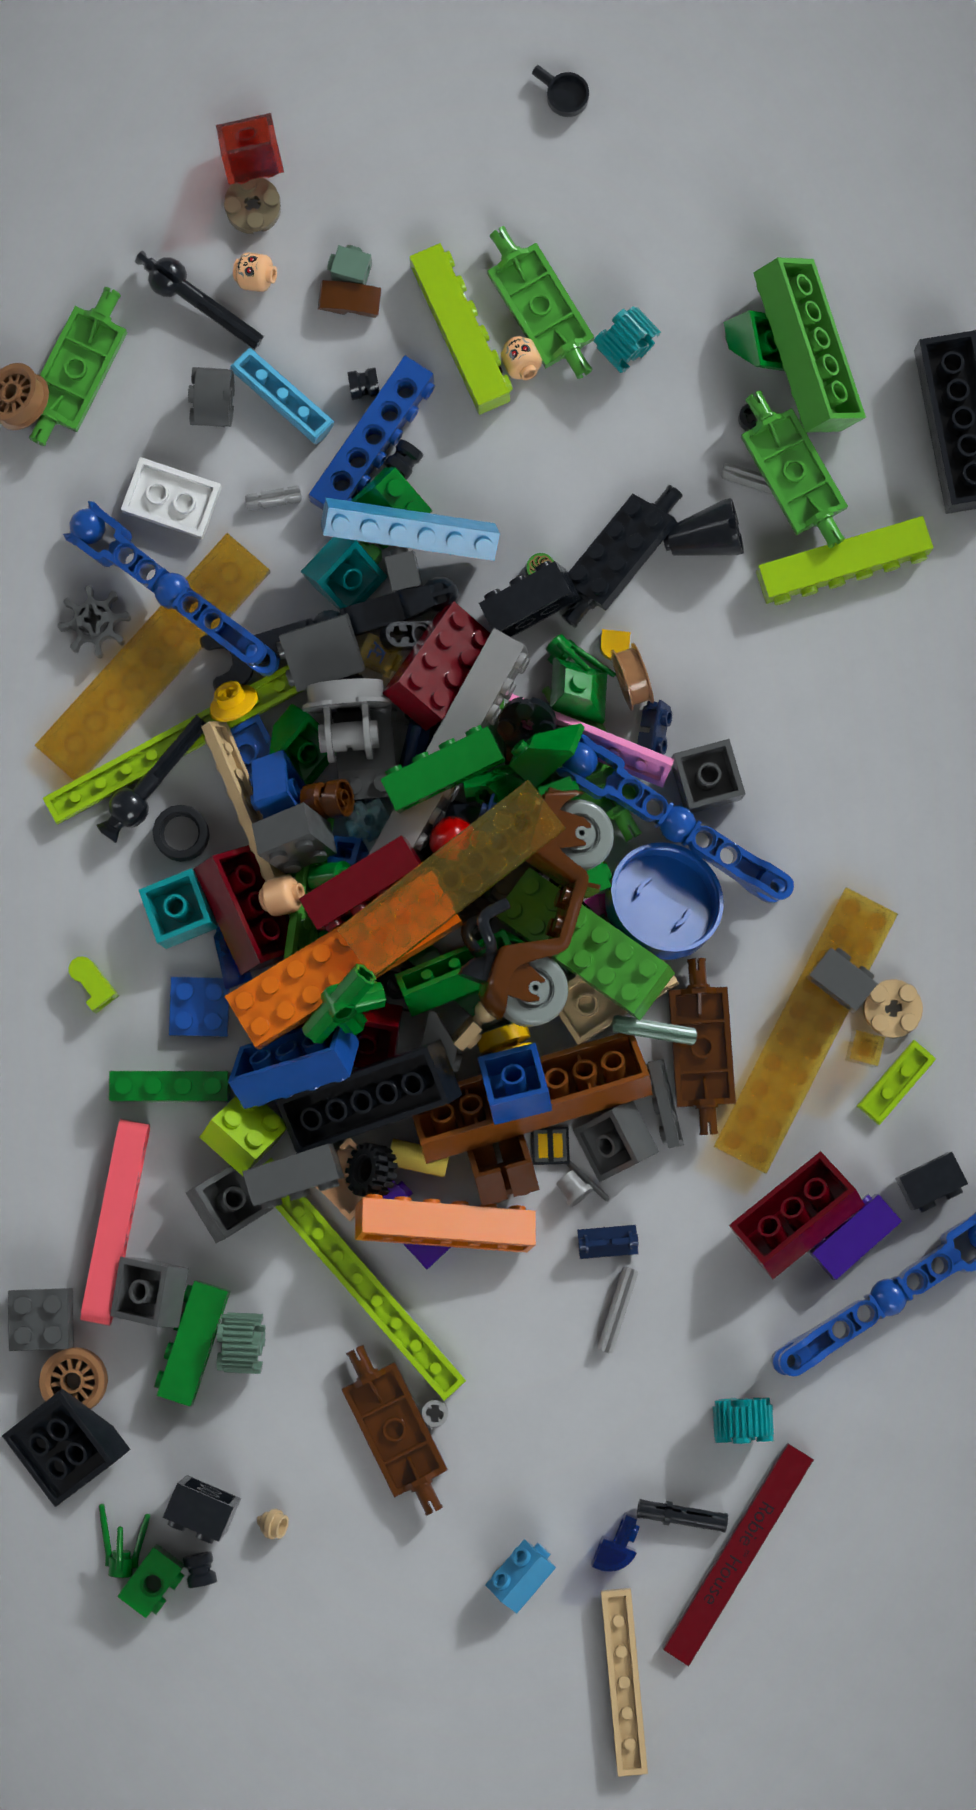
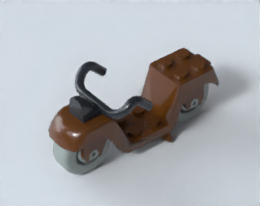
M549 787L542 796L535 799L534 803L530 802L525 814V819L529 821L526 830L520 832L516 847L520 848L518 854L520 858L563 887V890L558 891L554 901V907H557L555 918H550L545 935H548L549 938L546 940L505 945L497 949L496 938L489 921L511 908L506 898L487 906L480 913L467 919L461 927L462 940L475 958L467 961L460 968L458 975L480 984V1002L485 1010L497 1020L504 1016L516 1025L535 1027L553 1020L559 1015L566 1004L568 997L567 979L562 968L551 957L563 952L570 945L583 899L590 898L600 892L601 885L589 883V876L586 871L598 866L607 858L614 841L613 826L608 815L598 805L587 800L577 799L584 794L581 791H560ZM477 927L485 944L483 947H480L472 933Z

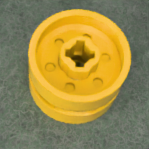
M514 1023L481 1034L482 1037L477 1043L480 1053L483 1054L496 1053L532 1044V1042L522 1043L531 1037L528 1027L519 1026Z

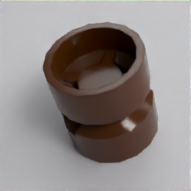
M346 779L306 784L300 792V803L304 802L326 820L328 818L348 817L354 810L353 790Z

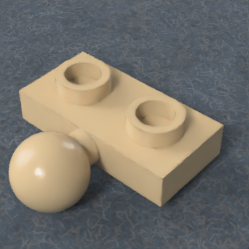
M480 1001L475 1006V1015L473 1017L470 1015L452 1035L453 1044L462 1052L466 1047L472 1049L482 1037L480 1032L482 1031L481 1025L483 1023L495 1020L485 1010Z

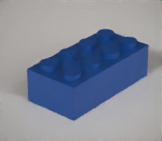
M338 1025L322 1044L314 1043L310 1038L306 1037L302 1027L288 1032L260 1050L255 1048L253 1043L239 1048L228 1083L244 1109L253 1106H263L276 1099H286L306 1090L312 1091L332 1082H342L351 1075L360 1041L352 1033L345 1034Z

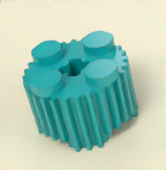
M634 306L627 311L625 309L619 311L612 319L614 325L608 331L606 329L601 331L593 341L597 345L596 348L620 373L630 368L627 364L630 360L634 361L638 357L642 358L655 344L652 338L658 337L661 333L638 307L635 308Z
M729 1398L714 1401L715 1406L712 1407L715 1443L733 1442V1444L751 1443L752 1440L757 1442L774 1441L773 1405L770 1404V1398Z

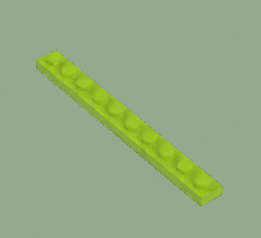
M288 665L275 671L272 675L249 685L256 689L258 693L257 703L246 715L236 720L228 721L227 724L230 729L256 715H261L303 692H297L295 686L290 687L286 676V670L289 669ZM210 707L196 714L206 723L216 721L210 715ZM196 715L43 797L56 824L64 822L110 797L118 790L141 780ZM204 733L200 735L184 756L206 744Z
M273 1158L268 1159L264 1164L273 1162ZM290 1196L282 1198L283 1204L275 1208L445 1401L466 1382V1379L307 1197L292 1201Z

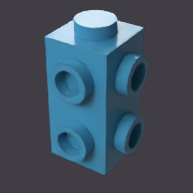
M524 1539L503 1565L493 1574L485 1586L500 1602L515 1613H518L555 1570L556 1566L548 1559L551 1554L541 1544L537 1542L533 1546Z

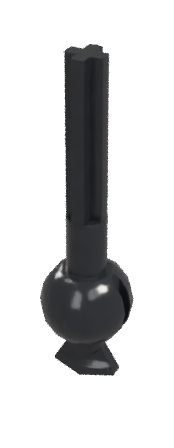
M140 251L136 256L135 263L144 265V269L149 272L148 282L156 294L163 297H172L177 294L254 350L260 345L264 335L186 280L187 272L180 261L171 257H163L156 261L152 257L147 258L144 251Z
M196 715L133 790L131 788H123L112 795L108 807L111 814L110 818L96 825L102 834L116 843L119 832L124 826L133 828L145 821L149 811L146 800L203 733L201 726L206 724L204 720Z

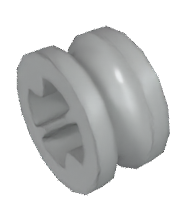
M438 1399L426 1402L422 1409L424 1422L432 1427H439L445 1423L448 1417L446 1404ZM431 1405H439V1410L444 1412L442 1418L438 1417L439 1421H431V1416L426 1415L428 1407L432 1409Z

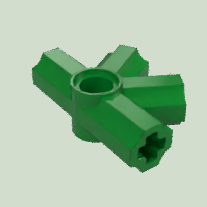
M509 765L496 767L493 769V772L481 773L463 782L467 802L477 801L481 805L483 803L489 804L492 793L495 794L493 802L498 804L513 799L527 804L535 801L531 791L534 788ZM551 775L536 788L552 783Z
M356 964L339 984L327 987L321 994L323 1003L302 1027L305 1036L314 1043L322 1044L338 1025L345 1034L352 1033L357 1035L362 1032L367 1022L363 1012L385 1007L386 1003L384 988L381 982L376 981L374 973L364 965Z

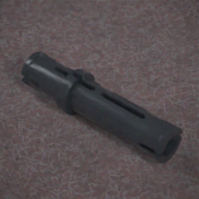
M639 1499L637 1506V1518L661 1521L663 1525L669 1526L670 1523L721 1531L723 1533L726 1532L728 1525V1513L673 1505L671 1501L660 1503Z

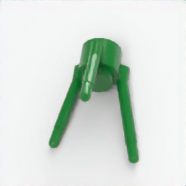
M563 634L556 636L546 647V651L550 654L547 660L552 665L555 657L567 661L572 659L585 671H589L590 667L578 656L580 655L600 670L607 672L609 676H616L614 671L578 647L571 639L568 640Z
M100 1504V1521L106 1555L105 1566L109 1567L108 1576L115 1578L132 1577V1569L138 1568L139 1555L148 1528L150 1514H145L133 1555L130 1556L131 1551L123 1550V1527L121 1526L117 1528L116 1550L112 1552L105 1506Z

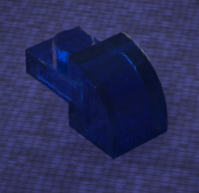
M624 1512L613 1540L602 1535L591 1562L592 1567L601 1571L611 1572L620 1570L632 1562L637 1552L634 1548L627 1546L628 1542L634 1543L640 1526L636 1525V1516Z

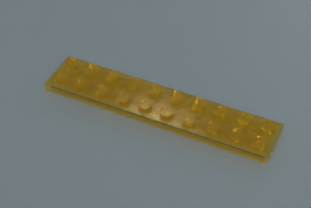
M226 533L186 577V580L193 591L231 617L271 571L232 536ZM198 602L190 606L189 613L197 609ZM160 606L34 746L73 780L91 772L202 649L199 642L200 638L208 634L175 609H167ZM220 618L212 621L211 629L219 625Z
M847 887L843 890L737 1098L736 1104H734L713 1146L714 1148L767 1174L849 1012L806 977L829 948L834 950L837 948L842 949L851 957L850 962L857 968L863 966L870 970L898 915L897 913Z

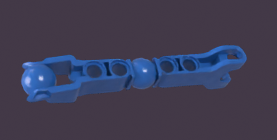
M88 501L87 509L78 510L72 516L69 522L70 532L63 534L66 541L79 547L102 566L110 567L114 564L152 591L161 606L178 611L260 675L270 676L278 669L280 659L272 649L193 591L184 576L168 572L131 542V532L105 513L95 502ZM106 522L115 529L114 538L116 540L109 544L108 550L103 549L97 552L89 545L95 544L103 538L106 531ZM134 553L133 560L126 564V558ZM155 569L154 577L147 580L148 573ZM198 602L197 609L189 613L190 606ZM220 618L219 625L211 629L212 621ZM268 654L270 656L269 665L260 667L258 664Z
M582 734L575 754L561 768L556 770L557 774L563 778L570 776L571 780L576 781L582 791L594 799H601L605 796L644 821L654 822V827H659L662 835L667 840L682 842L683 846L688 845L693 853L737 881L743 888L762 901L775 903L788 898L792 894L794 881L788 874L773 864L756 857L713 828L701 826L702 822L700 820L696 821L693 813L688 808L674 806L672 802L668 804L661 794L629 774L624 769L625 763L621 757L603 746L597 745L587 735ZM598 757L614 768L613 774L606 778V785L603 789L585 779L596 770ZM624 785H631L635 789L636 796L634 799L629 800L623 796L622 787ZM648 801H655L659 804L660 812L657 816L648 813L646 809ZM697 833H704L708 836L709 844L706 848L697 845L695 838ZM723 848L729 849L733 854V860L730 864L724 863L720 858V852ZM771 882L776 885V892L771 888Z
M976 1212L968 1219L963 1220L944 1232L940 1237L941 1244L936 1249L904 1269L898 1276L878 1281L872 1287L870 1294L864 1295L865 1300L851 1303L835 1315L776 1350L772 1356L773 1368L782 1375L799 1376L817 1365L848 1341L872 1327L878 1319L899 1314L904 1309L907 1301L913 1300L912 1295L924 1293L957 1271H975L976 1257L969 1262L962 1260L961 1252L954 1248L953 1240L968 1230L969 1241L976 1249ZM936 1257L940 1258L944 1264L943 1271L939 1274L935 1273L931 1267V1263ZM911 1273L916 1274L919 1278V1285L915 1290L910 1289L907 1285V1277ZM862 1305L867 1306L870 1310V1317L865 1322L860 1321L857 1316L858 1308ZM837 1321H841L846 1327V1332L841 1338L835 1337L832 1332V1327ZM792 1354L795 1358V1363L788 1367L787 1359Z

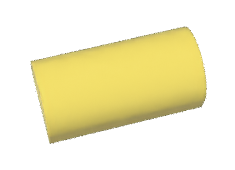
M393 1138L391 1150L393 1151L392 1154H395L397 1158L393 1163H398L399 1168L445 1177L450 1157L426 1164L420 1144Z

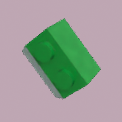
M396 467L384 468L351 500L352 502L431 513L433 511ZM378 544L379 547H380L382 550H384L385 548H387L388 546H390V545Z

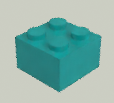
M193 868L139 889L156 942L165 949L220 928Z

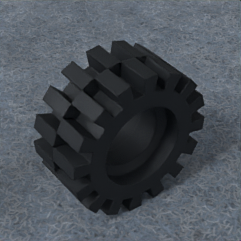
M364 1142L363 1145H357V1150H352L351 1152L353 1158H348L347 1163L350 1164L349 1168H345V1173L349 1174L345 1178L346 1183H350L348 1189L353 1191L354 1195L363 1197L368 1194L387 1195L389 1193L388 1188H393L394 1186L392 1178H397V1173H394V1169L398 1168V1163H393L397 1159L395 1154H392L393 1151L391 1148H387V1146Z

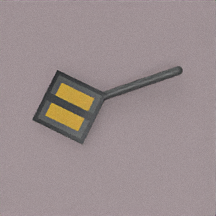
M545 1127L531 1132L533 1165L566 1164L586 1184H590L605 1201L609 1200V1196L570 1161L568 1127Z

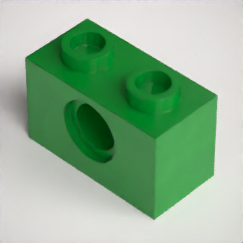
M156 1544L117 1597L145 1618L151 1612L157 1615L167 1601L163 1597L169 1587L175 1590L185 1575L181 1573L184 1564ZM149 1575H156L160 1578L161 1588L159 1590H152L147 1586L146 1579Z

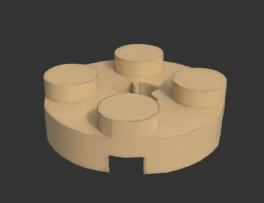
M890 979L880 982L863 1003L865 1021L882 1037L899 1038L916 1029L922 1018L923 1004L921 997L914 986L902 980ZM890 1001H896V1005H900L901 1011L896 1013V1017L889 1016L890 1012L886 1013L885 1006L890 1005Z

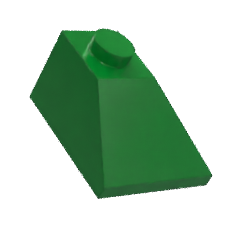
M748 310L723 322L725 339L730 351L755 367L784 371L778 348L774 342L773 332L765 313Z
M555 657L552 666L550 707L558 712L603 724L605 722L607 672L591 667L589 671H585L577 663Z
M291 704L273 725L269 754L284 750L305 784H311L329 765L327 752H320L318 725L320 724L310 714Z
M580 723L534 734L526 742L522 739L511 751L513 757L509 766L535 789L575 754L585 727Z

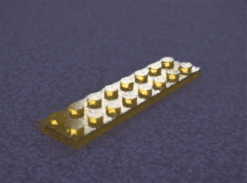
M527 780L337 930L362 964L377 977L566 830V827L533 784Z

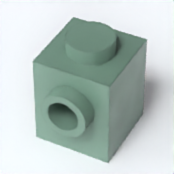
M338 245L336 254L332 253L330 255L327 270L331 273L332 281L366 285L372 267L371 254L362 252V249L353 245L343 247Z

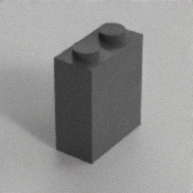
M348 613L283 633L279 636L280 642L276 643L281 659L286 658L289 669L286 670L290 687L295 686L297 692L306 690L310 684L338 680L363 672L366 669Z

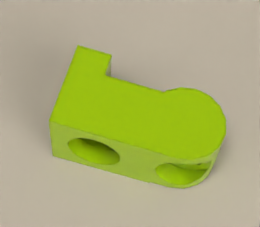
M81 956L74 958L70 962L68 967L69 974L75 981L81 983L90 994L91 998L86 1001V1004L94 1013H98L119 997L96 964L90 959Z

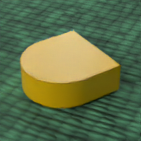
M602 629L600 649L603 656L612 661L611 650L618 653L629 649L631 632Z

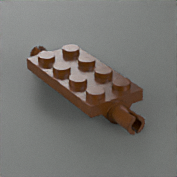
M696 958L687 959L689 971V985L687 988L668 991L671 1024L692 1027L697 1032V1039L694 1045L672 1042L676 1108L695 1106V1109L699 1111V1135H708L707 1123H709L710 1135L719 1134L717 1130L716 1108L719 1105L736 1104L728 987H710V984H707L706 958L697 959L698 970L696 969Z
M364 1345L356 1348L361 1360L358 1359L354 1349L346 1353L358 1375L357 1381L341 1390L394 1498L409 1490L415 1492L425 1515L428 1516L433 1513L429 1501H431L435 1511L443 1508L431 1483L434 1477L447 1471L448 1468L396 1363L393 1362L379 1370L378 1368L374 1369L364 1349Z

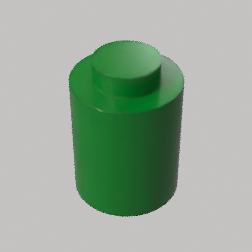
M346 861L311 866L308 871V884L311 890H314L351 866Z

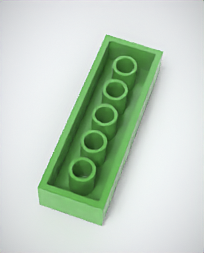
M777 257L753 272L756 287L765 308V315L769 320L774 342L778 348L783 370L787 375L791 394L795 400L800 415V422L804 427L805 433L840 432L865 419L866 415L814 259Z
M528 868L506 897L511 908L496 917L501 923L528 942L546 940L549 938L548 935H545L550 918H555L557 907H554V901L558 891L561 889L531 868ZM584 905L581 906L570 945L563 952L551 957L639 1021L675 974L667 963Z

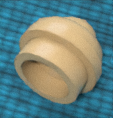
M272 1509L269 1512L263 1513L262 1516H258L257 1524L266 1538L271 1540L275 1538L281 1539L287 1531L289 1518L281 1510Z

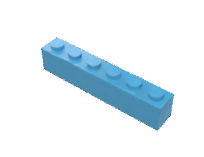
M326 497L321 520V529L324 536L495 561L500 532L495 523Z

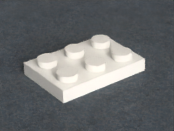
M140 457L121 511L122 513L203 540L222 486L220 483Z

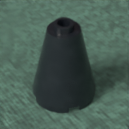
M731 498L724 499L677 522L663 540L666 551L671 550L673 556L743 554V540L739 531V521L733 500Z

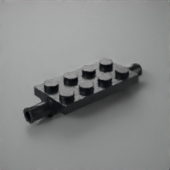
M668 485L655 503H649L632 493L570 569L568 574L581 600L572 604L561 616L569 625L576 628L586 613L597 606L606 611L675 527L677 521L668 513L678 500L683 497L677 488Z

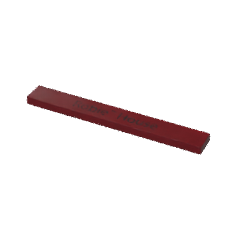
M789 1443L786 1444L664 1645L663 1650L687 1666L691 1664L814 1459Z

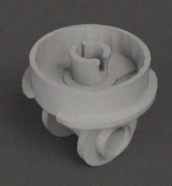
M372 678L341 679L318 682L307 686L308 703L304 704L302 709L308 713H324V725H318L320 752H327L329 763L335 762V752L348 751V748H352L353 751L365 750L367 760L373 759V748H379L380 743L377 720H371L370 709L390 705V699L385 698L382 693L384 691L383 680ZM359 707L362 710L363 721L333 723L332 713L338 712L337 709Z

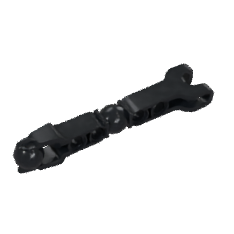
M437 576L428 580L421 587L398 590L339 609L340 612L324 610L314 620L309 618L254 636L272 649L281 659L276 643L280 642L279 636L283 633L348 613L354 634L359 636L382 629L392 622L415 619L429 611L438 613L453 601L457 603L459 597L458 588L450 578ZM205 635L199 640L201 647L205 650L226 649L209 635ZM230 652L232 666L228 672L213 680L214 691L221 684L228 681H237L240 685H246L252 678L254 669ZM266 654L265 658L258 665L270 663V656Z

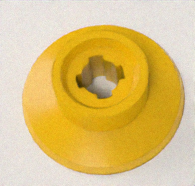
M228 681L221 684L215 690L214 699L210 705L211 717L216 721L228 722L246 715L257 703L258 693L256 689L249 685H240L237 681Z

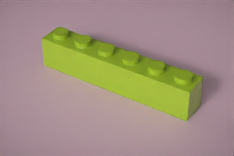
M441 243L409 256L412 272L478 414L481 415L510 402V391L513 390L511 381L507 374L502 376L498 367L501 366L500 358L496 350L491 351L487 344V341H490L488 332L484 325L479 326L475 318L478 316V312L472 300L467 301L464 292L467 289L461 275L456 276L452 269L455 267V263L450 251L445 252Z
M920 516L847 538L838 545L835 543V546L829 548L827 544L758 565L756 575L766 604L774 602L775 605H781L789 602L791 596L801 594L802 597H807L817 593L818 588L829 586V589H833L846 584L845 580L856 577L857 581L867 579L873 576V572L883 569L884 572L896 570L901 567V563L911 561V564L920 563L928 559L927 555L931 553L934 547L924 517Z

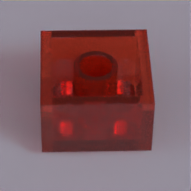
M271 113L216 125L221 157L229 185L235 183L243 184L249 180L261 177L269 178L284 172Z

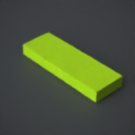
M912 1040L857 1104V1107L877 1125H880L933 1064L936 1058L918 1042Z

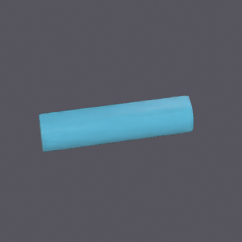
M251 348L247 349L230 366V370L234 371L237 377L315 445L319 444L333 428L334 421Z

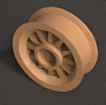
M12 363L0 369V424L9 430L24 429L33 424L45 410L49 398V388L45 379L35 374L28 365Z
M631 643V648L618 653L611 650L616 677L629 709L632 711L634 709L633 705L648 700L653 704L654 695L650 679L635 643Z
M79 1347L64 1349L53 1354L43 1365L39 1377V1388L45 1402L56 1394L53 1387L61 1386V1389H64L70 1395L73 1394V1397L79 1401L80 1393L85 1399L81 1403L90 1409L101 1401L108 1384L107 1370L102 1360L92 1351ZM73 1359H78L77 1365L74 1368ZM65 1360H67L68 1369H67L66 1366L62 1363V1362L65 1361ZM83 1362L87 1363L88 1366L81 1370ZM58 1367L63 1374L55 1372L56 1368ZM92 1369L94 1375L86 1376V1373ZM71 1372L78 1374L81 1379V1384L77 1389H72L67 1384V1376ZM53 1377L60 1379L59 1382H52ZM95 1379V1385L87 1383V1380ZM84 1388H87V1389H90V1390H93V1391H92V1393L89 1395Z

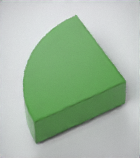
M364 541L359 542L378 565L383 559L382 551L374 544L370 545Z

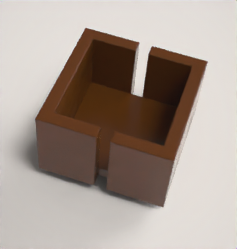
M524 1134L498 1142L503 1159L501 1163H497L493 1144L467 1151L482 1206L499 1203L502 1200L508 1199L507 1195L510 1194L516 1197L540 1190Z

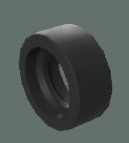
M186 805L170 806L162 811L156 818L152 830L154 842L159 851L169 859L179 862L191 861L200 856L207 847L210 837L208 824L201 813L193 807ZM183 816L190 818L198 827L197 841L186 850L173 849L165 840V827L175 817Z

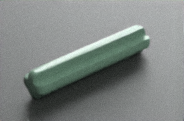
M615 1015L611 1024L612 1031L616 1033L687 1045H694L697 1039L696 1029L692 1027L645 1019L639 1021L636 1018Z

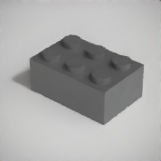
M325 1144L242 1171L252 1205H261L262 1210L282 1205V1198L290 1196L291 1201L311 1195L310 1189L318 1187L319 1191H325L340 1186L338 1180L345 1178L334 1144Z

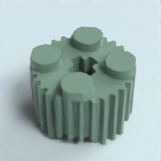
M227 1312V1314L222 1315L221 1324H218L217 1342H222L221 1352L217 1354V1370L226 1373L261 1374L263 1361H259L258 1356L262 1355L266 1341V1327L261 1325L264 1319L263 1314Z

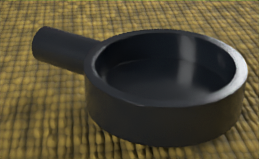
M540 65L533 69L532 75L548 86L547 102L553 112L563 117H573L580 114L586 108L589 101V87L580 75L564 72L554 77Z

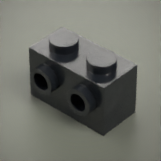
M947 1152L895 1178L910 1209L916 1210L919 1208L921 1213L937 1205L935 1200L946 1196L948 1200L963 1193L961 1187L968 1184L953 1152Z

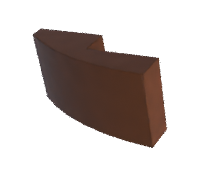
M322 280L318 309L342 315L349 312L376 318L379 315L381 288L352 282Z

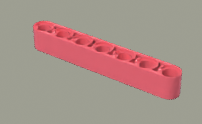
M120 1119L81 1308V1321L108 1326L112 1323L113 1317L110 1314L120 1257L126 1256L149 1139L150 1124Z

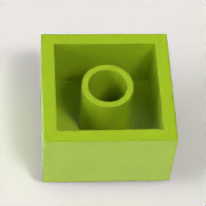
M235 1096L211 1119L199 1138L243 1176L242 1171L251 1169L279 1141L287 1129L283 1119L266 1104L244 1109L237 1096Z

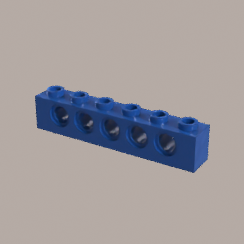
M406 355L402 358L309 493L311 503L323 510L325 497L351 501L359 491H362L370 483L372 478L369 476L374 468L379 469L387 458L385 452L391 444L395 446L403 435L401 429L407 421L411 423L418 414L419 408L417 406L423 398L427 400L435 388L432 372ZM405 388L414 392L409 398H402L398 393ZM389 411L395 412L398 415L393 421H386L382 417ZM373 434L379 435L382 438L375 445L369 444L366 440ZM358 457L366 461L364 466L360 468H355L350 464L354 458ZM339 481H347L350 484L349 488L345 491H338L334 486Z

